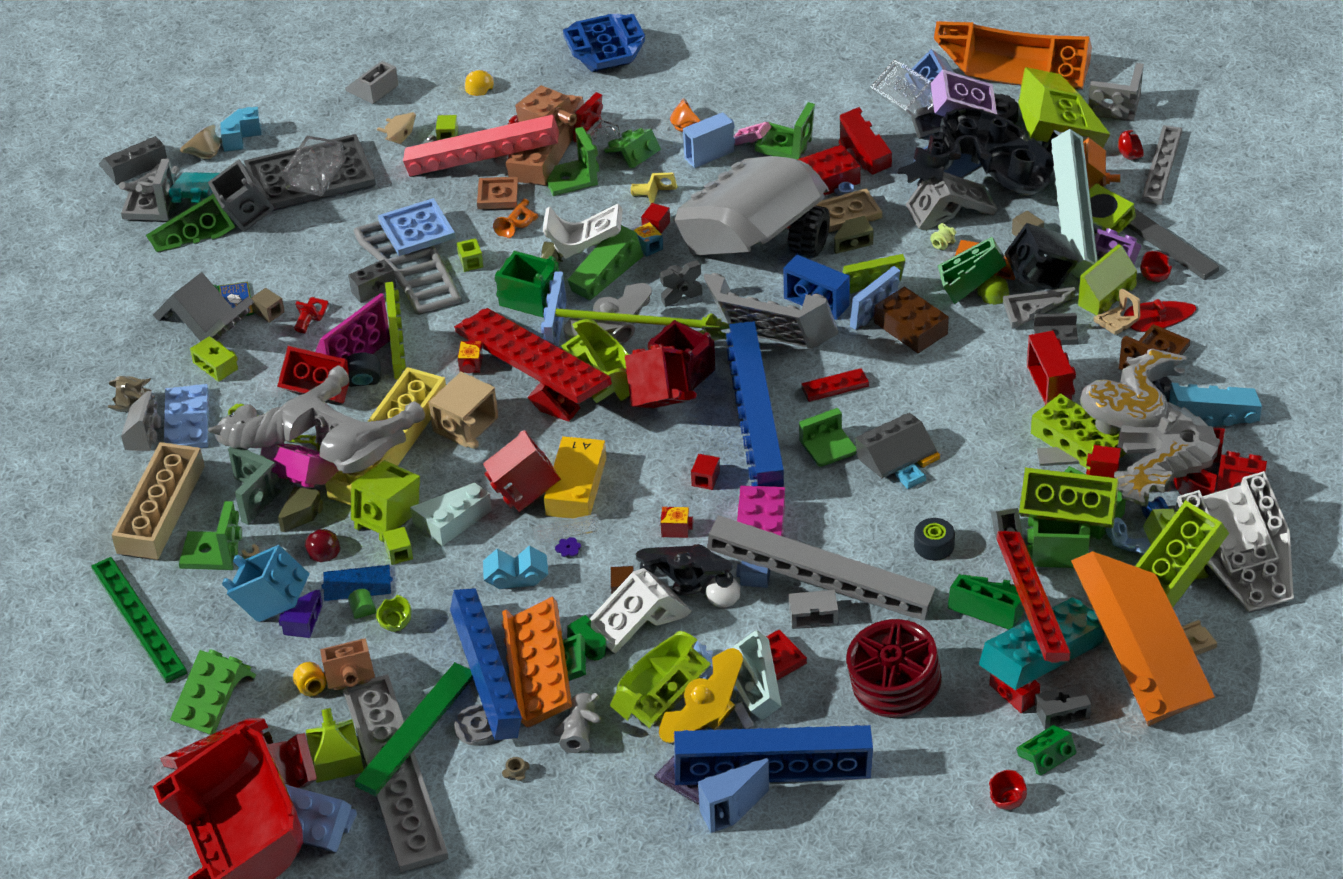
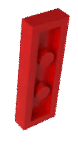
M862 368L801 383V389L808 402L869 387V381Z

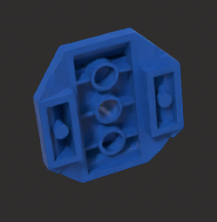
M634 14L603 15L576 21L568 28L563 29V37L573 57L580 60L591 72L632 63L645 42V34Z

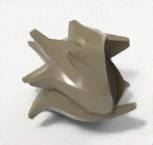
M118 376L115 380L109 381V385L116 388V395L112 399L115 405H108V408L118 412H129L130 406L147 391H152L144 388L151 378L141 380L131 376Z

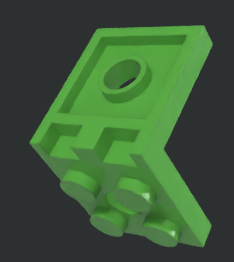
M807 102L794 125V129L769 122L771 128L763 138L758 139L755 151L771 156L799 159L801 153L804 154L807 150V143L812 141L815 104Z
M583 127L575 129L578 160L555 165L547 179V185L553 196L598 185L597 172H599V164L596 160L598 150L596 145L592 144L590 134H586ZM565 176L570 177L569 179H562Z
M224 501L216 532H187L179 561L180 569L233 570V559L238 555V542L242 539V527L238 525L239 512L235 511L233 501ZM205 548L211 549L209 552L206 553L200 552L202 549Z

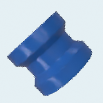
M1159 496L1154 498L1152 502L1148 501L1147 507L1142 506V512L1147 519L1153 509L1169 508L1166 501Z

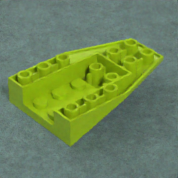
M1025 67L1018 104L1029 138L1048 142L1054 130L1065 132L1071 129L1082 136L1083 141L1089 137L1104 148L1110 133L1082 96L1061 74Z

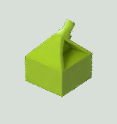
M331 708L322 709L324 721L321 723L322 726L305 730L317 777L316 783L362 773L364 769L353 719L336 723V720H333Z

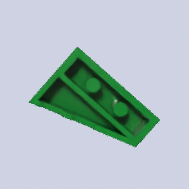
M990 237L939 264L938 269L945 291L953 303L956 304L1007 264L1004 254L993 237Z
M959 574L950 586L948 609L960 614H965L1002 628L1011 629L1017 625L1025 612L1014 584H1010V580H1003V583L989 582L986 577Z

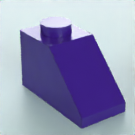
M314 590L300 597L294 608L280 614L279 626H282L284 635L304 638L311 637L323 606L320 590Z

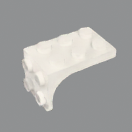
M618 203L584 221L573 223L561 219L551 207H548L544 217L543 233L554 243L556 251L561 253L566 259L574 254L582 253L590 246L598 245L604 239L616 236L621 230L623 209Z

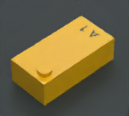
M562 436L554 462V468L561 480L545 493L546 516L582 520L590 519L606 462L605 440Z

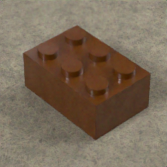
M905 286L874 305V323L916 353L922 352L948 335L949 316Z

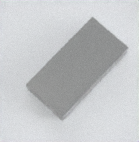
M1058 447L1037 448L1040 466L1079 464V460Z

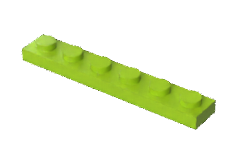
M385 282L394 378L399 379L406 369L405 358H401L405 356L404 344H400L404 342L403 332L399 330L402 329L401 316L397 317V315H401L400 303H396L400 302L398 289L394 290L393 282Z

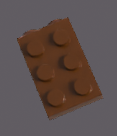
M1154 324L1139 341L1124 336L1121 340L1119 369L1123 370L1130 366L1126 361L1127 357L1136 358L1145 355L1150 349L1183 355L1190 346V339Z

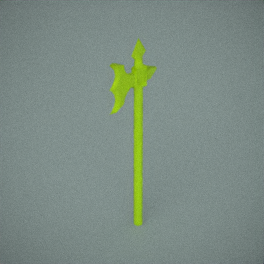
M557 308L555 311V317L666 326L673 320H676L691 328H702L698 332L702 334L708 332L714 341L726 340V333L721 330L730 329L728 323L722 322V318H717L712 313L702 317V320Z

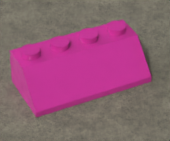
M284 443L283 445L274 444L270 447L261 448L260 455L275 462L272 472L277 474L278 478L301 483V486L314 488L315 484L324 485L339 471L333 462L321 458L319 451L301 445Z

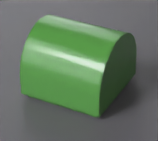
M357 589L349 595L348 602L354 619L377 613L368 590Z

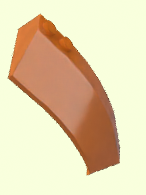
M936 21L934 40L967 76L987 81L1021 85L1024 69L1028 67L1061 74L1074 89H1083L1090 65L1092 45L1089 36L1029 34L980 26L973 22Z
M1093 551L1071 560L1148 726L1215 698L1188 638L1155 573Z

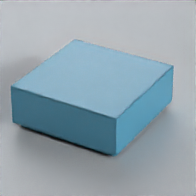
M915 464L895 472L897 479L907 489L926 481V475Z

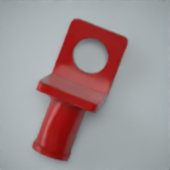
M310 297L308 303L296 301L295 305L300 316L294 326V330L305 334L312 319L321 321L329 302L315 297ZM314 304H321L320 311L316 310Z

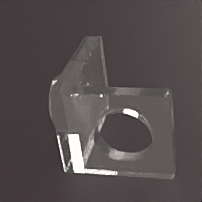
M601 119L590 127L586 133L590 134L593 145L601 136L611 139L620 138L619 125ZM606 127L612 128L615 135L609 134Z

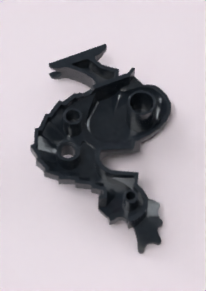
M954 109L946 112L945 118L941 119L939 137L931 135L928 148L926 149L916 147L914 154L916 161L899 168L897 172L898 174H906L908 183H912L917 179L927 182L931 178H937L942 181L944 170H947L954 160L960 159L961 154L972 155L971 162L975 164L980 162L986 174L989 173L1005 188L1021 194H1039L1044 192L1050 185V175L1054 170L1051 140L1058 135L1053 131L1048 142L1042 141V145H1040L1034 138L1028 140L1022 128L1013 124V121L1000 117L998 114L986 112L984 109Z

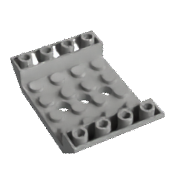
M704 274L705 282L725 321L728 324L755 321L759 338L812 349L838 334L839 330L828 301L822 295L813 294L812 296L806 294L802 309L800 310L793 305L785 307L773 301L766 303L754 297H739L731 292L725 277L721 274Z

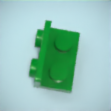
M1054 725L1016 748L1019 757L1034 764L1036 774L1039 776L1047 773L1077 753L1072 734Z

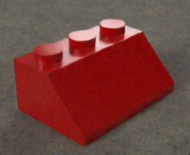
M287 346L277 387L305 394L322 384L328 378L330 370L336 366L343 367L348 374L347 360ZM349 383L341 387L340 394L328 400L343 404Z

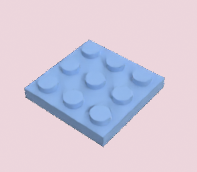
M434 198L378 215L379 223L398 256L456 239L454 230Z

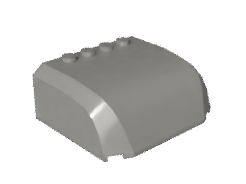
M777 156L748 158L731 166L732 169L718 175L716 181L709 182L704 186L705 189L692 194L691 199L678 208L675 222L692 255L750 252V246L761 242L763 245L821 202L825 197L823 193L828 192L829 189L818 173L801 160Z

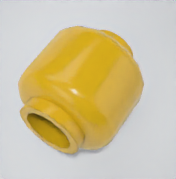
M304 662L293 673V681L299 692L309 697L316 696L325 689L327 684L326 676L321 667L315 662Z

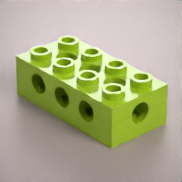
M1059 394L1032 415L1031 434L1050 446L1063 450L1079 460V464L1087 469H1090V467H1086L1088 453L1092 454L1094 445L1120 448L1118 447L1120 431L1116 434L1100 432L1095 426L1096 419L1090 416L1082 406L1062 394ZM1121 448L1120 458L1126 454L1123 448Z

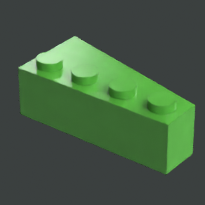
M621 225V230L616 236L602 240L567 279L571 291L588 300H592L639 261L644 255L636 232Z

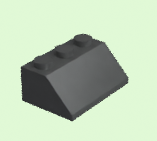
M154 136L103 158L99 166L117 185L120 182L127 181L152 170L157 164H160L161 159H167L165 145Z
M910 412L855 438L858 459L881 478L937 453L936 447L922 421Z

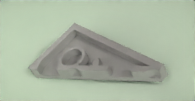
M1075 287L1003 296V304L1011 328H1017L1034 319L1035 314H1043L1076 296Z

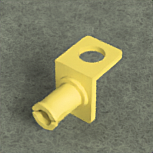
M672 172L652 173L648 183L631 184L632 196L648 195L650 204L654 203L658 190L677 189L676 179ZM668 178L671 180V184L665 185L661 182V179Z

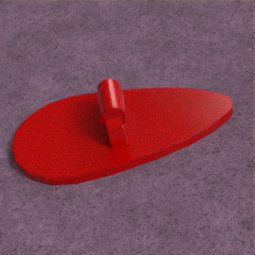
M1156 299L1154 302L1140 303V319L1130 328L1140 332H1146L1153 324L1161 328H1167L1190 317L1196 311V306L1186 302L1161 301L1160 299ZM1133 305L1125 310V317L1134 316Z

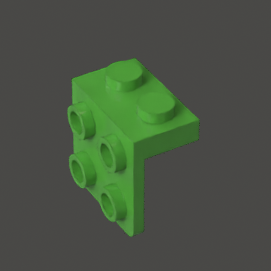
M643 128L635 131L629 129L621 134L622 137L609 141L607 143L608 146L604 148L605 153L621 151L630 168L636 167L661 150L652 129L643 130Z
M839 408L799 421V441L818 466L822 467L857 453L855 445L842 429V412Z

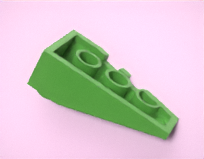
M212 194L146 234V237L155 251L159 252L180 247L181 244L190 242L194 244L207 238H219L234 229L235 226L221 208L215 195Z

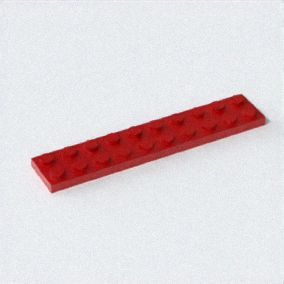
M489 308L480 310L477 314L462 320L461 323L454 326L456 333L469 341H481L482 349L577 404L612 384L611 377Z

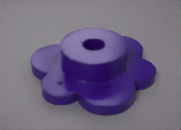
M569 537L567 540L561 539L559 544L555 546V551L561 553L562 557H567L568 555L574 557L579 554L581 544L574 537Z

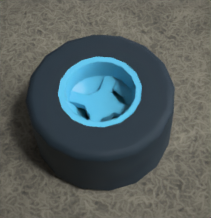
M359 352L345 358L348 364L349 387L375 385L380 382L381 363L377 356L371 353Z

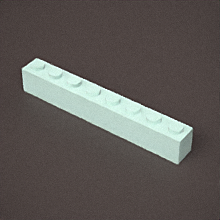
M1069 129L1052 139L1051 143L1061 234L1066 235L1079 261L1070 273L1080 278L1081 274L1097 262V252L1083 137Z

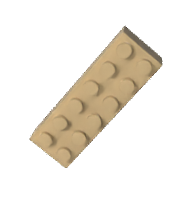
M159 443L112 533L116 554L159 559L205 467L201 448Z

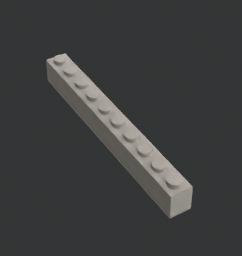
M718 515L708 537L707 548L711 551L765 567L768 570L828 590H835L837 593L912 618L925 620L933 601L936 588L934 586L751 525L743 524L730 518Z

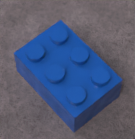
M796 255L783 268L784 299L803 306L806 294L812 296L813 294L822 295L827 299L835 320L850 306L849 275L800 255Z

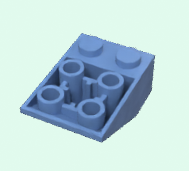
M767 758L698 781L700 813L711 833L735 825L769 791V766Z

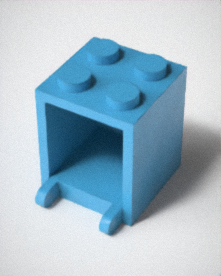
M276 545L247 559L236 555L233 562L239 569L233 581L225 578L222 585L228 590L227 595L254 620L261 622L294 608L310 573L280 545Z

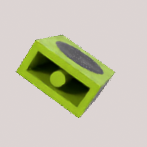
M1097 183L1089 189L1094 234L1097 233L1098 229L1106 231L1107 228L1117 231L1119 234L1136 217L1134 203Z

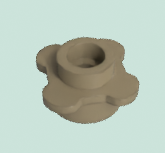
M512 757L507 760L506 769L502 771V776L522 781L525 779V772L530 768V765L520 757Z

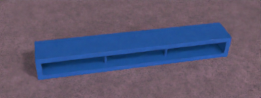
M476 588L453 590L450 612L494 740L518 738L522 717Z

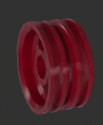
M888 619L873 623L861 630L853 638L847 649L846 664L853 693L857 701L873 714L883 717H903L914 714L929 705L940 690L942 673L936 643L932 635L915 622L903 619Z

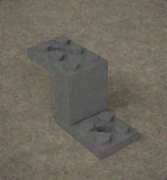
M201 272L172 294L153 316L157 320L163 317L168 319L176 312L200 342L209 336L217 341L251 311L249 307L254 301L248 296L232 308L203 272Z

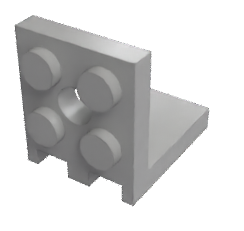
M1136 63L1130 86L1091 81L1088 105L1097 117L1134 121L1141 96L1144 64ZM1104 99H1111L1113 103H1106Z
M161 159L153 181V193L142 194L136 190L128 193L121 212L122 219L169 221L168 211H172L174 206L173 198H169V189L174 184L169 159Z

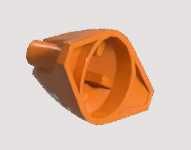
M685 98L680 101L670 116L671 123L680 132H683V128L701 121L694 114Z

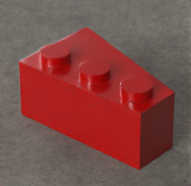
M857 107L840 114L839 145L842 144L852 157L861 164L864 170L874 175L892 167V152L881 136L874 134L870 128L872 127L871 122L864 120L861 116V108Z

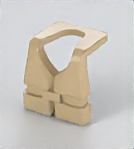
M1120 289L1119 306L1094 316V322L1117 335L1140 319V299L1125 289ZM1127 297L1133 303L1134 316H1120L1126 308Z

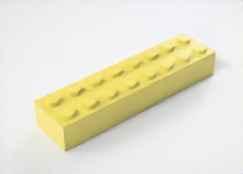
M409 367L405 369L367 422L392 418L401 411H404L405 406L413 401L419 403L425 413L424 420L414 423L409 429L403 430L406 435V442L390 448L380 460L365 470L354 473L338 471L325 483L329 499L351 505V483L384 460L397 466L400 464L430 422L429 401L446 386L444 377Z

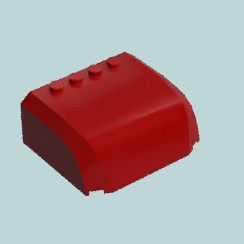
M244 723L153 786L159 804L187 826L202 864V868L190 875L188 879H276L292 864L302 846L303 830L297 812L267 742L261 733L251 729Z

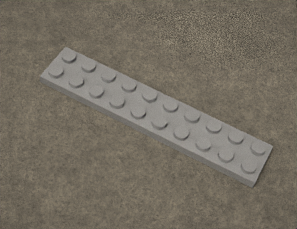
M388 674L372 678L368 683L356 684L353 687L347 686L343 689L367 766L404 723ZM413 751L376 796L400 873L449 859Z

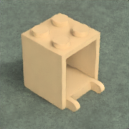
M463 372L456 375L429 401L433 432L466 448H478L479 444L476 438L498 418L495 387Z

